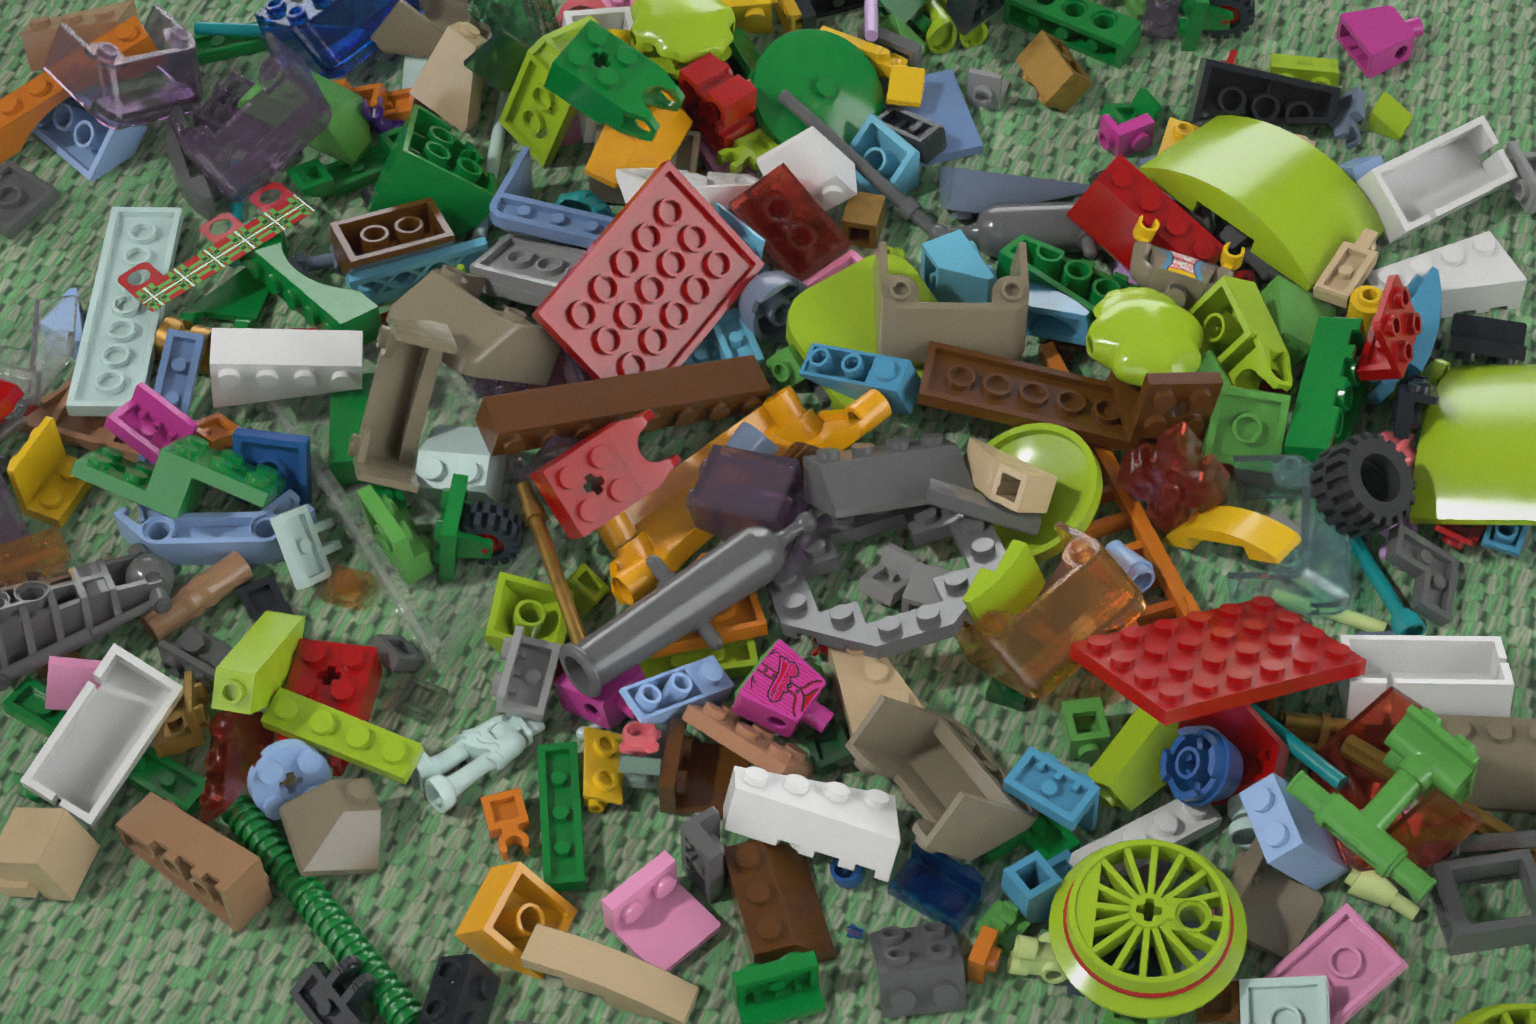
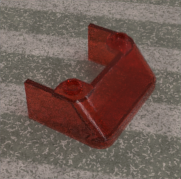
M1391 685L1316 751V753L1348 777L1347 784L1338 791L1308 767L1309 777L1329 794L1333 792L1341 794L1362 811L1387 782L1342 756L1340 748L1351 734L1388 754L1391 749L1384 742L1405 716L1408 707L1413 704L1421 710L1423 706ZM1435 788L1406 814L1404 812L1400 813L1385 831L1407 849L1406 851L1409 853L1408 859L1419 868H1424L1440 861L1447 853L1480 827L1483 821L1481 817ZM1331 833L1343 863L1358 872L1376 871Z

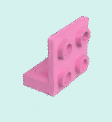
M665 850L601 900L605 926L638 959L667 972H670L721 930V923L678 882L676 860Z

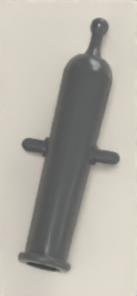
M1081 196L1074 197L1072 202L1000 203L985 208L980 212L977 222L971 225L946 227L936 224L930 228L928 233L929 239L932 240L961 229L968 241L972 240L977 243L982 253L993 258H998L999 251L1021 234L1064 250V254L1084 253V256L1088 259L1095 258L1098 251H1105L1066 216L1067 212ZM1172 199L1212 234L1210 209L1202 205L1192 212L1177 200Z
M808 511L798 514L795 522L778 532H772L763 526H752L738 531L679 573L676 571L671 572L658 555H650L646 559V565L659 581L657 588L577 644L567 643L561 646L560 661L571 683L589 698L597 697L602 693V686L691 631L693 634L698 632L712 650H720L724 643L722 637L710 623L713 620L712 618L773 581L783 569L786 558L784 548L799 535L811 533L816 529L817 519L815 515Z

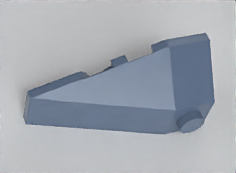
M939 166L938 171L941 208L952 210L951 217L971 220L973 213L980 214L985 208L1000 203H1038L1085 193L1091 186L1090 184Z

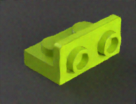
M1271 53L1269 72L1337 87L1339 59Z

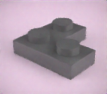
M1401 523L1389 529L1385 560L1415 578L1411 610L1442 627L1451 622L1459 559Z

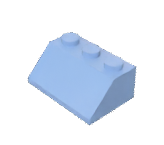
M95 85L64 100L52 109L36 125L32 132L89 181H95L135 154L148 127L99 86Z

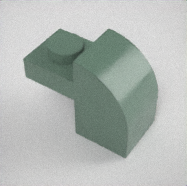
M654 724L656 729L661 731L662 736L657 740V743H659V750L646 756H634L631 754L620 756L619 772L624 773L623 787L658 790L669 724Z

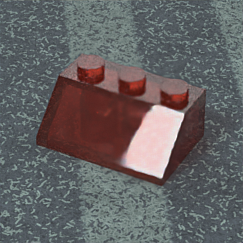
M784 162L728 204L743 223L766 240L764 249L782 271L798 278L802 282L847 253L852 244Z

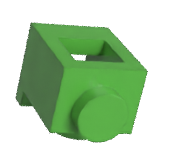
M1101 696L1061 701L1059 724L1063 732L1068 758H1079L1080 762L1087 764L1096 762L1109 746L1111 738Z

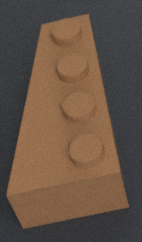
M150 791L115 824L123 846L237 933L273 900L268 884L270 878L264 871L260 857L182 811L168 798L164 800Z

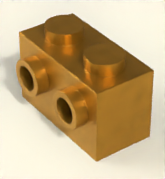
M1043 30L1038 33L1015 59L1023 70L1021 73L1022 78L1029 85L1036 88L1038 91L1037 99L1048 109L1055 107L1063 112H1067L1093 84L1063 41Z

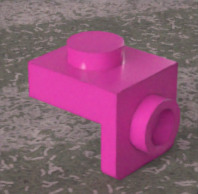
M1145 113L1117 125L1109 114L1102 115L1098 131L1099 143L1105 150L1108 149L1115 158L1119 153L1122 156H1127L1134 152H1141L1152 145L1155 121L1148 113Z

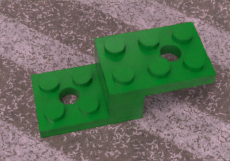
M195 435L182 436L163 447L155 466L143 461L134 463L123 458L124 454L121 451L111 447H102V449L98 448L75 460L70 475L174 519H178L198 505L206 484L263 508L283 493L287 483V479L278 476L279 472L276 469L263 464H258L257 467L243 461L244 457L241 454L223 449L222 452L208 446L209 442Z

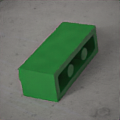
M375 373L363 374L362 389L330 393L328 463L334 486L369 483L357 480L353 457L348 456V446L352 434H359Z

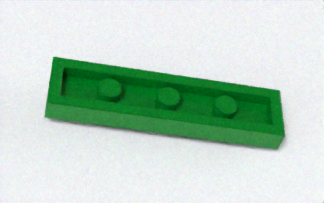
M577 741L537 745L543 881L556 892L586 889Z

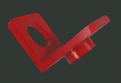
M1436 524L1434 530L1444 534L1441 541L1463 550L1465 544L1477 547L1487 525H1476L1467 528L1463 525Z

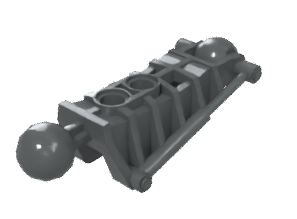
M136 543L130 546L126 556L105 561L103 558L96 559V561L76 569L74 566L67 568V573L50 579L42 576L38 577V581H27L0 588V692L9 688L11 681L48 664L49 656L63 657L94 642L116 627L153 609L158 614L170 611L173 605L170 595L175 580L172 565L165 558L148 552L144 544Z

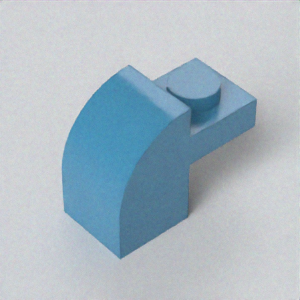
M1068 849L1047 861L1037 850L1003 870L1002 890L1030 923H1041L1049 920L1054 895L1058 887L1062 885L1064 877L1073 868L1069 863L1071 852Z

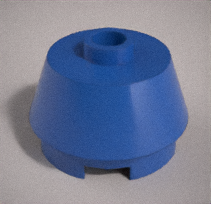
M1209 725L1186 726L1179 729L1177 732L1180 736L1175 739L1170 749H1163L1160 760L1161 780L1169 784L1171 791L1174 793L1173 797L1188 806H1201L1230 797L1238 788L1243 776V759L1238 748L1216 728Z

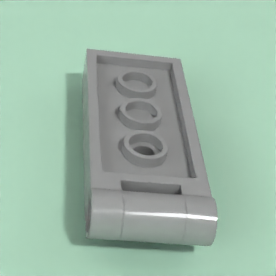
M508 233L469 266L470 274L482 275L486 278L481 293L488 294L491 297H501L517 301L523 305L539 307L586 251Z

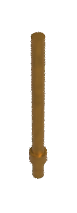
M524 481L517 485V491L523 505L521 514L525 525L532 530L571 642L575 645L587 636L545 524L547 515L543 504L537 502L531 483Z

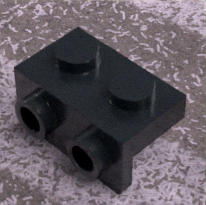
M1454 313L1447 349L1456 351L1455 358L1477 361L1478 355L1492 356V364L1512 365L1515 364V360L1525 361L1527 346L1524 345L1527 324Z
M474 954L440 957L418 1024H487L501 979Z

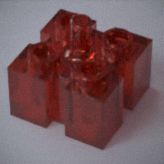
M1184 421L1161 433L1158 436L1155 448H1152L1146 442L1124 455L1116 481L1135 503L1140 500L1146 501L1147 508L1145 514L1164 535L1187 522L1191 509H1196L1202 514L1225 501L1230 473L1212 453L1206 457L1201 455L1202 441Z

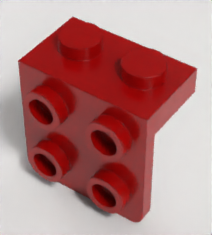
M1398 274L1388 276L1376 315L1373 316L1356 368L1360 381L1403 379L1407 365L1413 359V346L1416 336L1421 333L1422 320L1420 314L1415 312L1410 301L1409 290L1406 286H1403Z
M1250 704L1179 722L1178 730L1186 726L1209 725L1216 728L1238 748L1242 755L1243 776L1238 788L1230 797L1211 803L1213 806L1227 803L1232 796L1239 794L1272 773L1284 779L1289 747Z

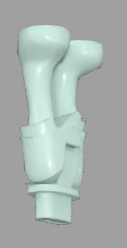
M510 714L495 716L453 737V745L441 753L429 757L424 752L410 778L421 793L426 792V797L433 808L440 813H445L455 806L457 797L481 776L488 772L496 774L518 757L526 747L534 742L533 736L545 730V725L540 721ZM466 760V762H468L466 766L454 772L453 774L449 776H444L463 761Z

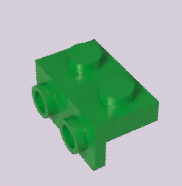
M814 950L805 953L791 952L779 960L764 964L750 963L738 971L731 972L733 999L741 1024H782L822 1013L826 1009L819 987V964Z

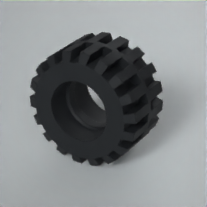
M1370 432L1357 434L1321 452L1318 455L1319 459L1315 460L1312 465L1314 473L1310 474L1309 482L1313 484V489L1310 490L1311 497L1315 498L1318 504L1315 507L1318 513L1322 512L1325 516L1324 521L1329 527L1334 525L1335 531L1341 535L1347 533L1349 538L1354 539L1371 536L1402 522L1403 518L1407 517L1412 511L1410 506L1415 504L1416 496L1412 492L1416 490V481L1412 480L1411 474H1413L1412 467L1407 465L1405 461L1407 457L1404 453L1396 450V444L1391 440L1385 442L1384 436L1380 434L1373 436Z

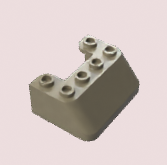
M881 695L845 745L855 758L854 765L861 772L872 777L875 774L881 775L896 783L903 792L901 794L903 800L917 809L922 815L923 819H918L913 825L912 830L916 835L915 842L923 850L931 854H935L937 851L948 854L957 861H963L964 859L974 860L1029 830L1039 817V812L1002 790L1003 780L1007 773L974 734L962 723L951 717Z

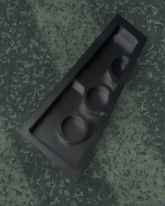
M1201 57L1185 121L1201 127L1216 116L1233 115L1249 117L1270 124L1333 123L1342 88Z

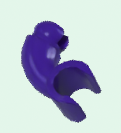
M378 96L377 107L368 106L367 99H363L364 117L369 120L370 125L378 134L404 124V121L401 119L392 121L382 117L383 98L381 96Z

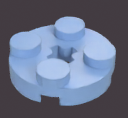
M299 739L280 740L267 746L260 753L262 758L257 761L255 767L251 765L247 775V788L256 806L269 819L280 820L279 808L281 805L331 779L330 768L323 755L316 748L307 745L305 741ZM289 772H293L295 777H298L291 786L280 785V782L286 780V774Z

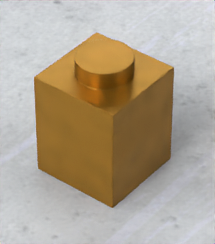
M857 191V195L848 199L842 218V244L871 249L877 248L885 221V196Z

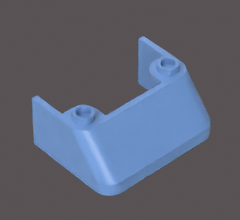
M526 146L522 147L489 206L492 223L509 233L585 251L614 219V217L528 198L533 190L530 147Z

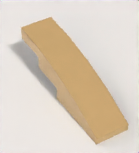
M536 924L520 958L524 968L560 977L565 987L604 997L605 1004L670 1024L687 1023L700 992L698 986L638 958L586 938L541 924Z

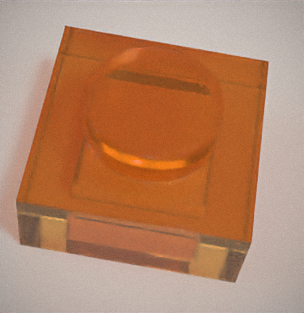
M336 564L323 590V602L360 611L374 582L372 573Z

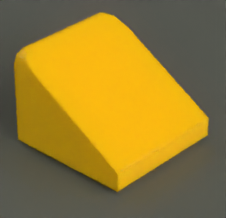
M893 65L890 73L886 104L920 108L924 91L925 69Z

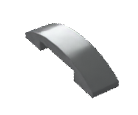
M181 105L173 106L166 127V147L174 179L186 202L199 215L210 221L217 216L212 195L204 174L193 177L189 175L182 153L193 151L194 149Z

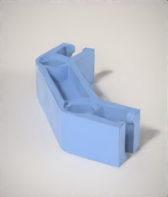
M289 489L261 511L185 513L178 519L171 518L137 503L140 513L138 521L142 524H137L127 516L130 514V511L125 506L113 514L120 535L131 545L136 543L144 544L148 552L165 558L171 565H214L233 551H237L248 564H270L284 559L269 518L300 506L299 502L301 500L293 490ZM307 504L313 523L318 522L315 509Z

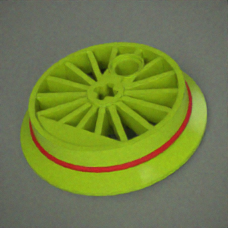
M1136 839L1114 843L1096 850L1083 858L1067 873L1062 885L1058 887L1051 904L1049 937L1053 954L1061 971L1069 982L1090 1001L1124 1016L1160 1019L1179 1016L1200 1008L1213 1000L1227 987L1237 973L1245 953L1247 922L1237 891L1225 874L1211 861L1197 852L1178 844L1156 839ZM1134 859H1150L1147 893ZM1158 860L1173 863L1155 894ZM1124 862L1132 887L1114 869L1113 865ZM1183 869L1193 874L1192 877L1170 892ZM1101 874L1115 890L1100 883ZM1204 884L1211 892L1186 898ZM1218 907L1220 916L1212 915L1210 908ZM1144 918H1150L1152 921H1145ZM1194 921L1201 926L1198 928H1188L1182 923ZM1210 931L1220 932L1217 941L1209 938ZM1112 933L1093 947L1094 937ZM1127 940L1113 966L1101 960L1102 957ZM1141 945L1138 976L1122 972L1137 946ZM1150 947L1154 948L1163 976L1147 977ZM1166 949H1170L1187 969L1174 974ZM1201 950L1207 953V955L1198 961L1191 951Z

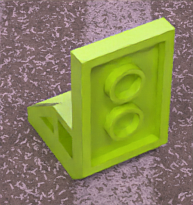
M591 15L543 35L527 51L499 119L500 124L522 146L530 147V155L542 167L554 161L573 116L582 113L545 88L544 84L552 62L590 19L598 23Z

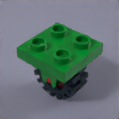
M1177 0L1175 12L1180 14L1177 20L1176 36L1181 37V51H1195L1201 30L1202 34L1206 36L1212 32V38L1218 39L1219 35H1223V39H1229V34H1233L1235 38L1239 37L1240 30L1246 33L1249 30V25L1252 26L1254 23L1255 0Z
M453 473L450 488H443L440 503L442 514L441 519L437 518L435 524L434 541L436 543L433 554V564H439V580L454 582L459 558H466L471 562L476 558L479 559L478 564L485 565V561H490L491 566H498L499 560L503 564H507L510 559L515 560L520 552L525 526L524 522H522L523 517L520 513L515 514V509L511 506L508 509H504L505 504L498 502L497 506L491 505L492 500H485L484 504H480L479 500L467 501L468 475Z

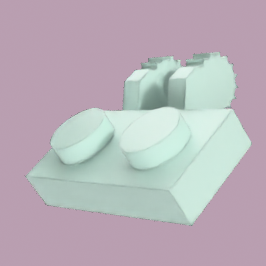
M307 504L269 518L296 591L333 576L326 555L341 549L340 540H331L321 544L317 534L334 526L331 517L313 523Z

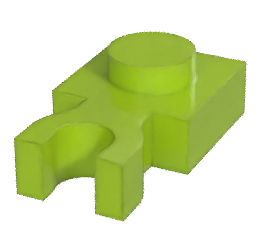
M758 129L734 140L732 148H724L718 151L716 162L719 165L731 162L729 173L740 174L743 168L747 166L756 171L760 169L757 165V158L778 145L761 129Z

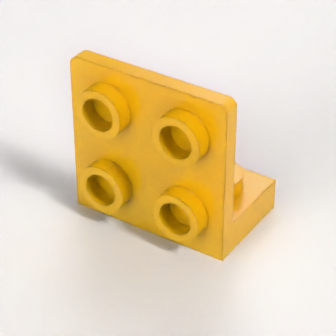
M46 416L40 425L32 430L28 441L19 453L11 458L7 467V473L22 514L62 528L93 484L70 475L74 462L78 458L66 454L55 419Z

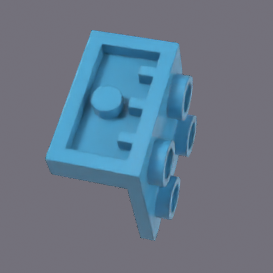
M1030 746L1003 780L1002 790L1071 831L1079 825L1092 833L1097 824L1100 787L1086 774L1076 773L1062 765L1054 755L1048 752L1042 753Z

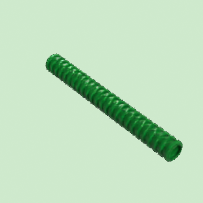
M241 795L232 799L222 811L221 817L224 823L228 824L229 829L235 833L236 838L242 842L245 849L261 858L264 871L270 876L271 881L277 885L280 892L284 893L285 898L291 902L292 907L298 911L299 916L306 921L308 927L313 929V933L320 938L321 943L327 946L329 953L334 955L337 963L344 959L345 956L347 957L352 954L360 959L362 967L356 972L357 974L352 981H355L356 978L364 973H371L377 983L367 999L371 1001L375 1009L379 1010L380 1016L386 1019L387 1024H418L423 1009L419 1000L413 997L412 992L405 987V983L398 979L397 973L391 970L390 965L383 960L382 955L376 951L374 945L368 942V938L361 933L360 928L354 925L351 917L346 915V911L339 907L337 900L332 898L331 893L325 889L324 884L317 879V876L300 877L289 842L282 837V833L275 828L273 822L256 806L251 796Z

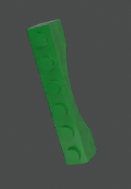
M260 215L243 222V224L246 225ZM284 231L235 261L245 266L255 279L259 278L266 284L272 294L280 296L292 311L296 310L301 314L311 327L315 326L318 330L363 331V345L377 339L381 327L379 307L359 290L325 285L298 272L288 262L289 256Z

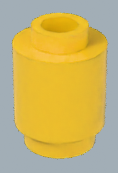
M1369 285L1357 287L1352 291L1346 318L1363 319L1366 338L1383 293L1381 289Z

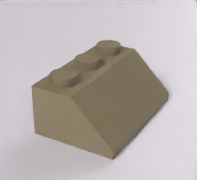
M1436 714L1444 723L1441 726L1453 737L1457 734L1462 735L1478 750L1476 755L1480 758L1472 795L1467 801L1483 811L1536 814V719Z

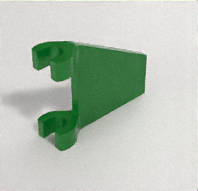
M243 268L192 307L182 310L178 318L192 322L194 326L197 324L201 325L202 317L235 321L233 328L256 329L257 323L271 296V292L266 284L259 278L255 279L247 268Z

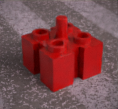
M710 52L679 70V88L685 95L682 106L693 121L689 131L701 132L705 137V144L718 154V151L724 148H732L734 140L755 131V116L752 111L756 110L757 88L750 82L751 79L745 80L739 74L733 77L730 66Z

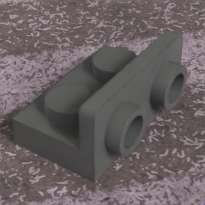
M190 625L173 644L162 639L157 645L162 659L161 665L170 675L174 677L182 675L184 677V672L192 670L197 682L203 681L209 694L213 693L216 667L233 649L193 625Z
M714 806L703 812L693 813L685 820L684 824L680 825L682 870L710 904L724 895V878L726 876L723 868L725 850L720 842L719 811Z

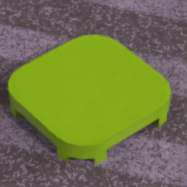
M887 254L888 275H903L912 279L918 287L919 302H938L912 265L894 254ZM875 255L865 257L813 285L793 300L786 319L785 336L788 344H794L804 360L812 343L877 354L873 289V263ZM915 368L920 378H922L924 368ZM822 386L831 399L830 407L833 410L844 409L855 401L853 398Z

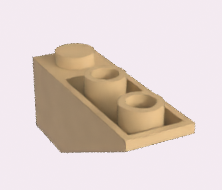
M970 437L963 460L973 485L990 500L1017 513H1047L1057 476L976 438Z

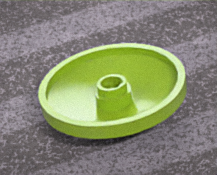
M1051 423L1021 425L1007 430L987 443L988 445L1058 477L1047 513H1041V526L1038 535L1033 536L992 523L1005 551L1012 539L1027 543L1036 563L1061 553L1085 532L1093 520L1101 501L1103 488L1102 472L1093 451L1075 432ZM974 486L976 492L982 493Z

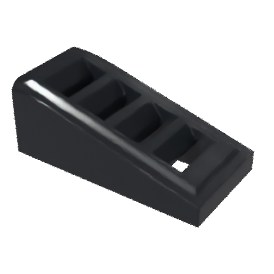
M892 105L878 116V118L920 152L919 162L928 164L947 147L945 130L942 125L896 105ZM897 120L899 121L896 125L892 126Z

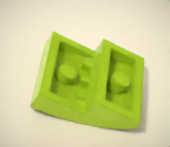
M1012 539L996 570L992 571L980 567L962 599L984 639L992 640L1015 623L1031 606L1046 584L1027 543Z

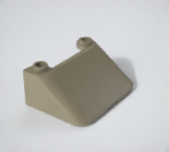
M399 0L370 39L376 42L377 46L387 54L429 58L449 25L459 21L468 22L477 27L480 31L479 35L488 40L487 56L511 17V11L502 0Z

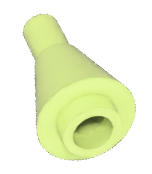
M1357 861L1344 880L1350 886L1346 894L1386 908L1389 906L1413 921L1421 907L1398 893V889L1390 880L1385 877L1381 878L1375 873L1376 870L1367 862L1363 865Z

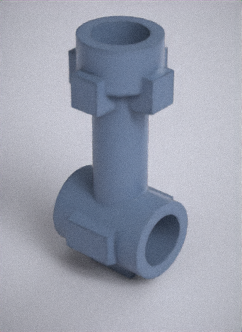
M332 244L329 246L330 253L305 258L302 252L294 254L295 257L288 258V262L298 272L308 278V272L334 267L338 275H343L334 258Z

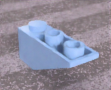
M714 655L625 686L619 690V693L640 724H669L670 718L681 719L688 705H705L706 702L721 706L735 685Z

